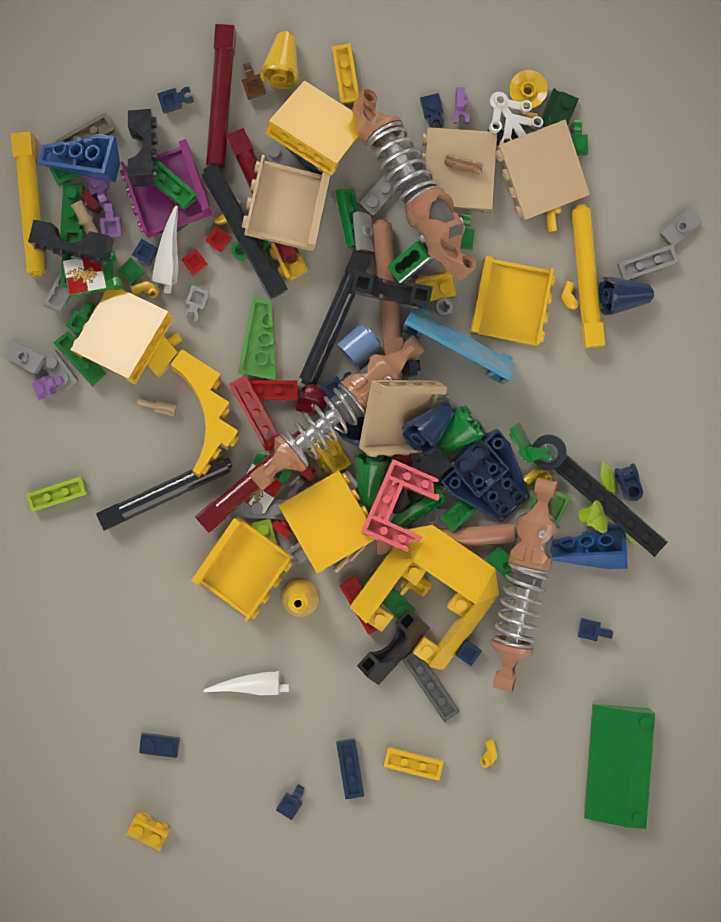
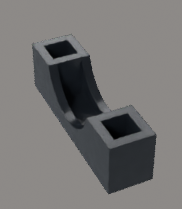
M151 109L128 110V129L132 139L143 143L140 152L128 159V178L132 187L155 186V177H158V168L155 165V161H158V152L155 149V145H158L157 133H155L158 123L156 116L153 117Z
M33 220L28 242L34 246L35 250L40 252L50 250L53 251V254L59 256L69 254L74 259L83 260V258H88L93 263L101 264L102 262L109 263L114 240L109 235L89 231L78 242H64L61 239L59 229L53 223Z
M355 271L351 294L428 309L433 287L417 283H399L373 274Z
M438 446L432 453L426 455L427 457L422 461L418 459L410 467L438 478L453 466L455 462L441 446ZM402 487L392 511L395 515L413 501L411 490Z
M407 609L397 620V631L393 640L379 651H370L357 665L368 679L378 685L430 629L410 609Z

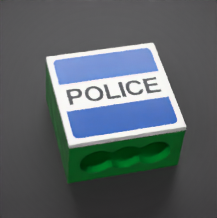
M419 240L387 267L399 283L413 278L435 259L428 255L425 244Z

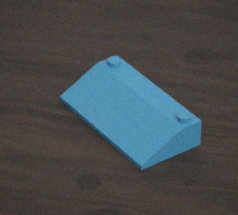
M413 308L402 329L404 332L412 336L414 335L417 339L420 338L421 334H424L488 369L486 376L500 384L511 380L516 364L512 361L513 358L505 353L502 355L428 316L429 312L422 308Z

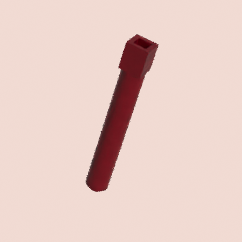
M215 24L213 46L215 51L206 166H219L220 170L225 168L226 135L228 134L233 57L235 55L237 34L235 25Z
M243 127L227 134L226 137L247 184L251 188L252 179H257L258 173H254L258 159ZM274 242L283 263L293 264L299 260L298 257L301 254L298 248Z
M299 430L293 434L295 438L301 435ZM274 451L218 499L208 504L194 516L208 533L222 523L226 516L259 489L249 475L262 464L265 466L271 463Z

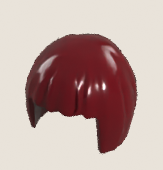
M315 384L304 386L301 389V394L295 406L296 411L307 413L309 416L319 415L314 405H317L322 411L326 409L327 403L324 397H327L325 390Z

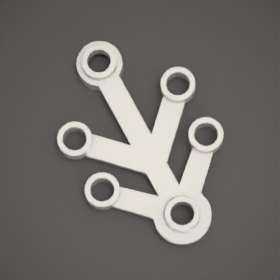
M495 92L490 97L489 103L494 110L492 122L489 125L490 132L496 134L501 130V113L506 119L500 145L504 144V140L508 142L512 140V129L519 138L527 135L521 125L529 126L534 130H538L543 125V119L539 116H535L532 119L512 114L510 109L520 110L523 114H527L532 109L530 101L524 100L521 103L509 100L503 92ZM523 105H527L528 109H524ZM534 121H538L539 125H535ZM493 124L497 125L498 129H494Z

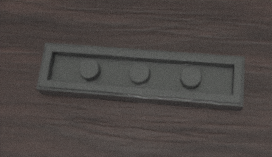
M413 650L409 652L402 661L442 720L446 722L460 712L459 708L428 663L413 654Z

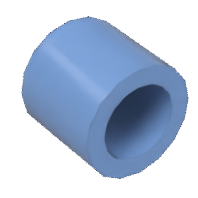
M361 324L337 344L343 355L358 370H361L369 363V357L373 354H379L383 350L377 336L368 327H364Z

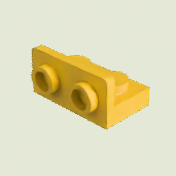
M274 242L271 243L273 249L269 251L274 261L278 259L280 266L277 268L282 278L286 277L287 281H290L308 272L301 255L298 257L299 260L293 264L283 263Z
M447 270L437 271L436 275L433 276L428 274L419 275L414 280V283L433 287L430 302L456 297L453 278Z
M323 436L328 444V450H322L313 444L318 452V459H313L318 463L320 472L328 477L336 471H341L351 465V462L339 442H333Z
M137 812L126 835L160 851L171 828L163 821L152 819L147 813Z

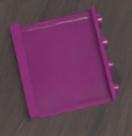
M186 139L179 141L180 147L158 155V161L197 194L198 198L185 210L181 209L156 186L132 187L128 178V166L123 161L120 162L122 170H120L121 177L128 184V187H125L128 197L132 198L134 204H131L135 216L138 215L140 220L137 222L140 232H144L148 238L164 232L175 206H178L177 227L213 215Z

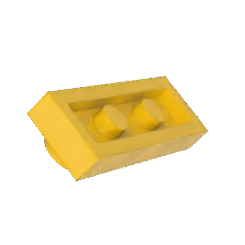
M351 43L332 46L340 102L342 105L354 104L359 97Z
M388 746L383 767L439 781L444 761Z

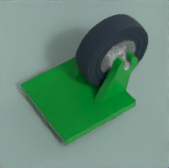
M520 422L509 429L511 432L509 436L514 444L517 443L520 449L518 450L519 455L523 461L526 460L527 464L534 461L540 468L551 470L559 467L564 462L567 450L564 442L559 437L547 434L539 437L531 444Z

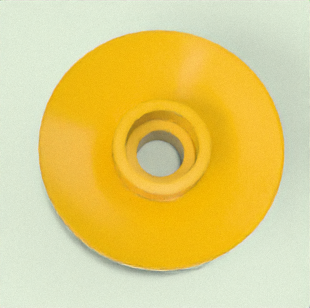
M534 70L520 71L513 77L509 86L510 97L513 101L522 103L524 100H528L532 103V108L539 106L545 100L548 92L545 78ZM529 89L531 93L525 94L524 90Z

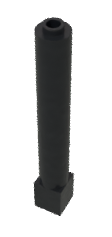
M210 165L203 169L202 177L257 274L259 282L269 300L287 292L286 284L277 268L275 269L259 238L244 235L245 228L242 227L245 213L219 166L214 167V165Z
M353 250L339 287L300 373L299 378L302 379V384L317 385L356 296L351 294L355 271L366 273L372 257Z
M221 455L217 459L211 460L209 471L206 475L202 474L200 478L194 475L193 469L127 500L97 512L96 516L103 531L111 529L135 516L230 473V468L233 465L229 457L225 458L224 455Z

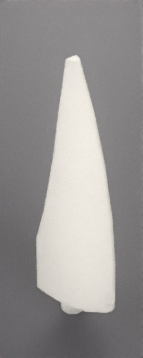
M178 206L174 207L162 234L153 269L152 281L164 284V293H171L172 285L177 283Z
M271 671L233 678L208 687L203 692L233 691L255 695H279L281 692H289L290 686L289 684H281L279 671Z

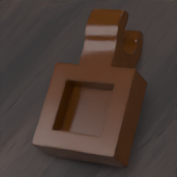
M250 62L243 64L247 78L242 79V83L248 100L265 95L266 91L260 74L254 75Z

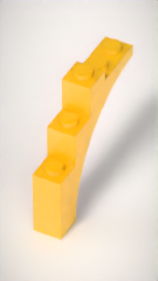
M181 349L171 363V369L192 388L201 404L205 417L204 445L201 455L192 470L193 474L200 478L202 474L206 475L209 471L211 460L213 458L217 459L222 449L220 447L228 450L230 446L234 447L239 440V437H237L238 430L221 420V418L225 419L230 412L229 402L213 392L222 383L220 381L221 374Z

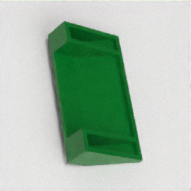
M592 704L584 810L585 819L627 828L647 829L655 713L650 708Z

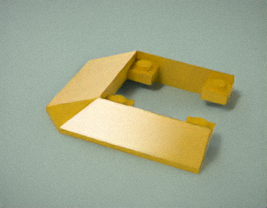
M434 525L406 529L422 536V540L418 542L415 539L406 546L409 549L408 552L393 546L350 605V608L366 624L368 622L382 632L393 618V614L380 605L402 576L414 585H417L426 571L456 591L448 602L447 607L458 614L459 617L438 645L423 636L414 648L413 654L427 662L430 667L444 670L499 596L496 569Z

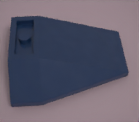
M499 429L488 432L480 440L470 443L452 459L455 464L440 479V482L453 496L501 522L530 497L511 444Z

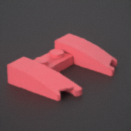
M393 459L361 533L408 552L409 549L406 546L415 539L419 542L423 537L388 522L402 487L438 501L439 494H434L433 482H438V479Z

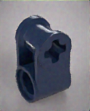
M632 463L629 467L615 468V476L623 498L628 501L641 499L643 489L636 465ZM631 487L636 490V496L633 498L628 492Z

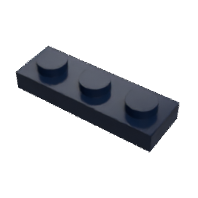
M351 738L336 741L345 800L364 797L356 740Z

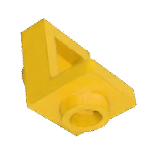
M422 577L418 584L414 585L404 578L400 584V587H402L400 595L403 596L410 589L424 597L433 583Z

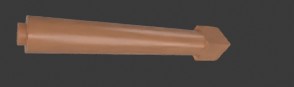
M386 219L377 220L376 224L372 225L377 276L397 282L396 277L387 267L395 260L392 224L387 222ZM379 300L384 355H389L402 350L403 337L399 303Z
M513 523L457 528L453 532L450 529H440L464 547L513 543L515 538L518 537V528L514 527ZM376 540L377 555L388 554L393 546Z

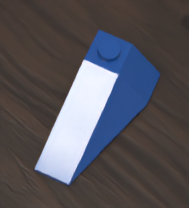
M94 134L89 138H75V141L45 144L42 146L38 164L97 180L116 182L120 168L117 140L114 136Z
M608 525L606 533H600L599 531L589 533V531H585L580 536L574 538L569 536L552 542L550 551L553 558L552 561L602 569H628L626 534L618 525Z

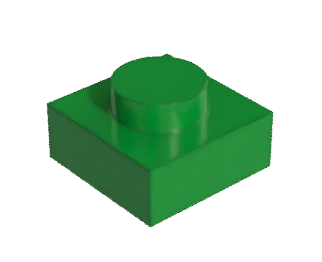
M131 257L117 270L131 285L145 273Z

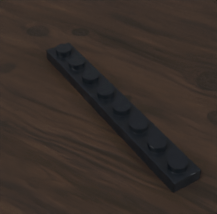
M552 447V448L549 450V452H552V451H554V450H556V449H555L554 447ZM566 455L564 462L554 469L590 502L593 503L598 500L603 507L604 514L652 556L655 557L668 543L663 536L569 455Z

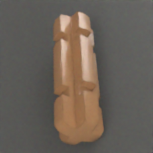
M447 154L444 162L446 166L452 167L453 165L457 169L468 172L471 170L475 174H480L483 167L482 163H473L472 160L461 157L455 158L451 154Z

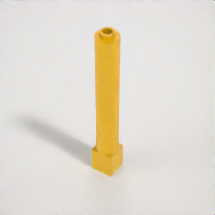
M30 131L11 133L13 157L16 159L26 273L30 274L31 277L37 278L42 277V274L46 273L44 252L35 250L34 246L28 242L33 220L41 221L36 160H38L36 137Z
M586 204L575 206L571 213L582 322L580 326L582 349L605 346V337L600 315L591 208L587 207Z

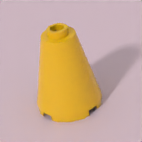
M282 31L276 35L260 72L261 80L264 83L268 81L273 88L291 89L292 85L295 84L296 86L298 84L295 37L288 31Z
M301 578L295 579L284 587L281 601L288 613L293 616L304 617L314 612L317 608L319 592L312 582Z

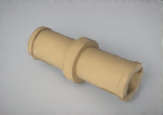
M80 200L72 204L71 207L79 219L78 223L82 225L86 234L89 231L98 233L92 221L93 217L88 214L83 201Z

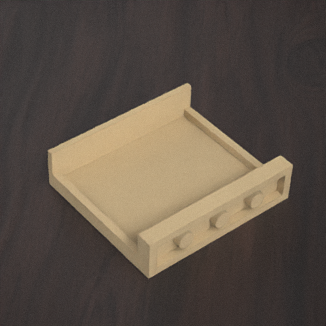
M566 120L496 146V158L498 162L502 163V175L505 181L508 180L510 186L508 192L510 198L515 201L516 206L514 210L517 217H520L521 220L529 219L590 195Z
M428 128L427 134H423L422 146H426L425 153H422L421 159L427 162L426 170L433 172L432 181H437L444 192L451 196L454 202L453 208L483 210L482 213H490L492 211L497 133ZM447 154L454 155L455 158L461 157L472 160L473 163H482L481 173L475 174L471 170L470 172L455 168L453 165L452 167L446 166L444 162ZM428 173L423 174L430 178V175Z
M262 155L261 161H256L254 173H258L257 179H252L250 191H253L252 198L248 197L246 205L249 214L248 216L244 215L242 227L245 228L244 235L314 251L330 175L324 171L320 175L264 161L265 155Z
M372 380L359 448L371 457L383 454L386 456H393L394 454L409 455L410 453L423 455L421 454L423 451L420 449L414 450L403 437L405 431L402 429V426L435 407L438 394H446L447 386L437 380Z

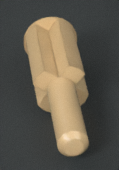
M141 399L137 400L138 405L153 408L154 412L169 416L175 415L176 405L160 401L153 403Z
M363 546L344 557L333 570L338 573L349 560L352 562L366 547Z

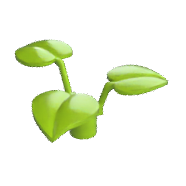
M600 462L602 464V484L615 495L618 489L616 476L605 462ZM598 500L590 503V507L580 509L578 512L582 524L587 523L588 526L595 528L600 533H606L608 528L607 522H613L610 518H606L603 507ZM625 532L628 539L635 546H638V542Z

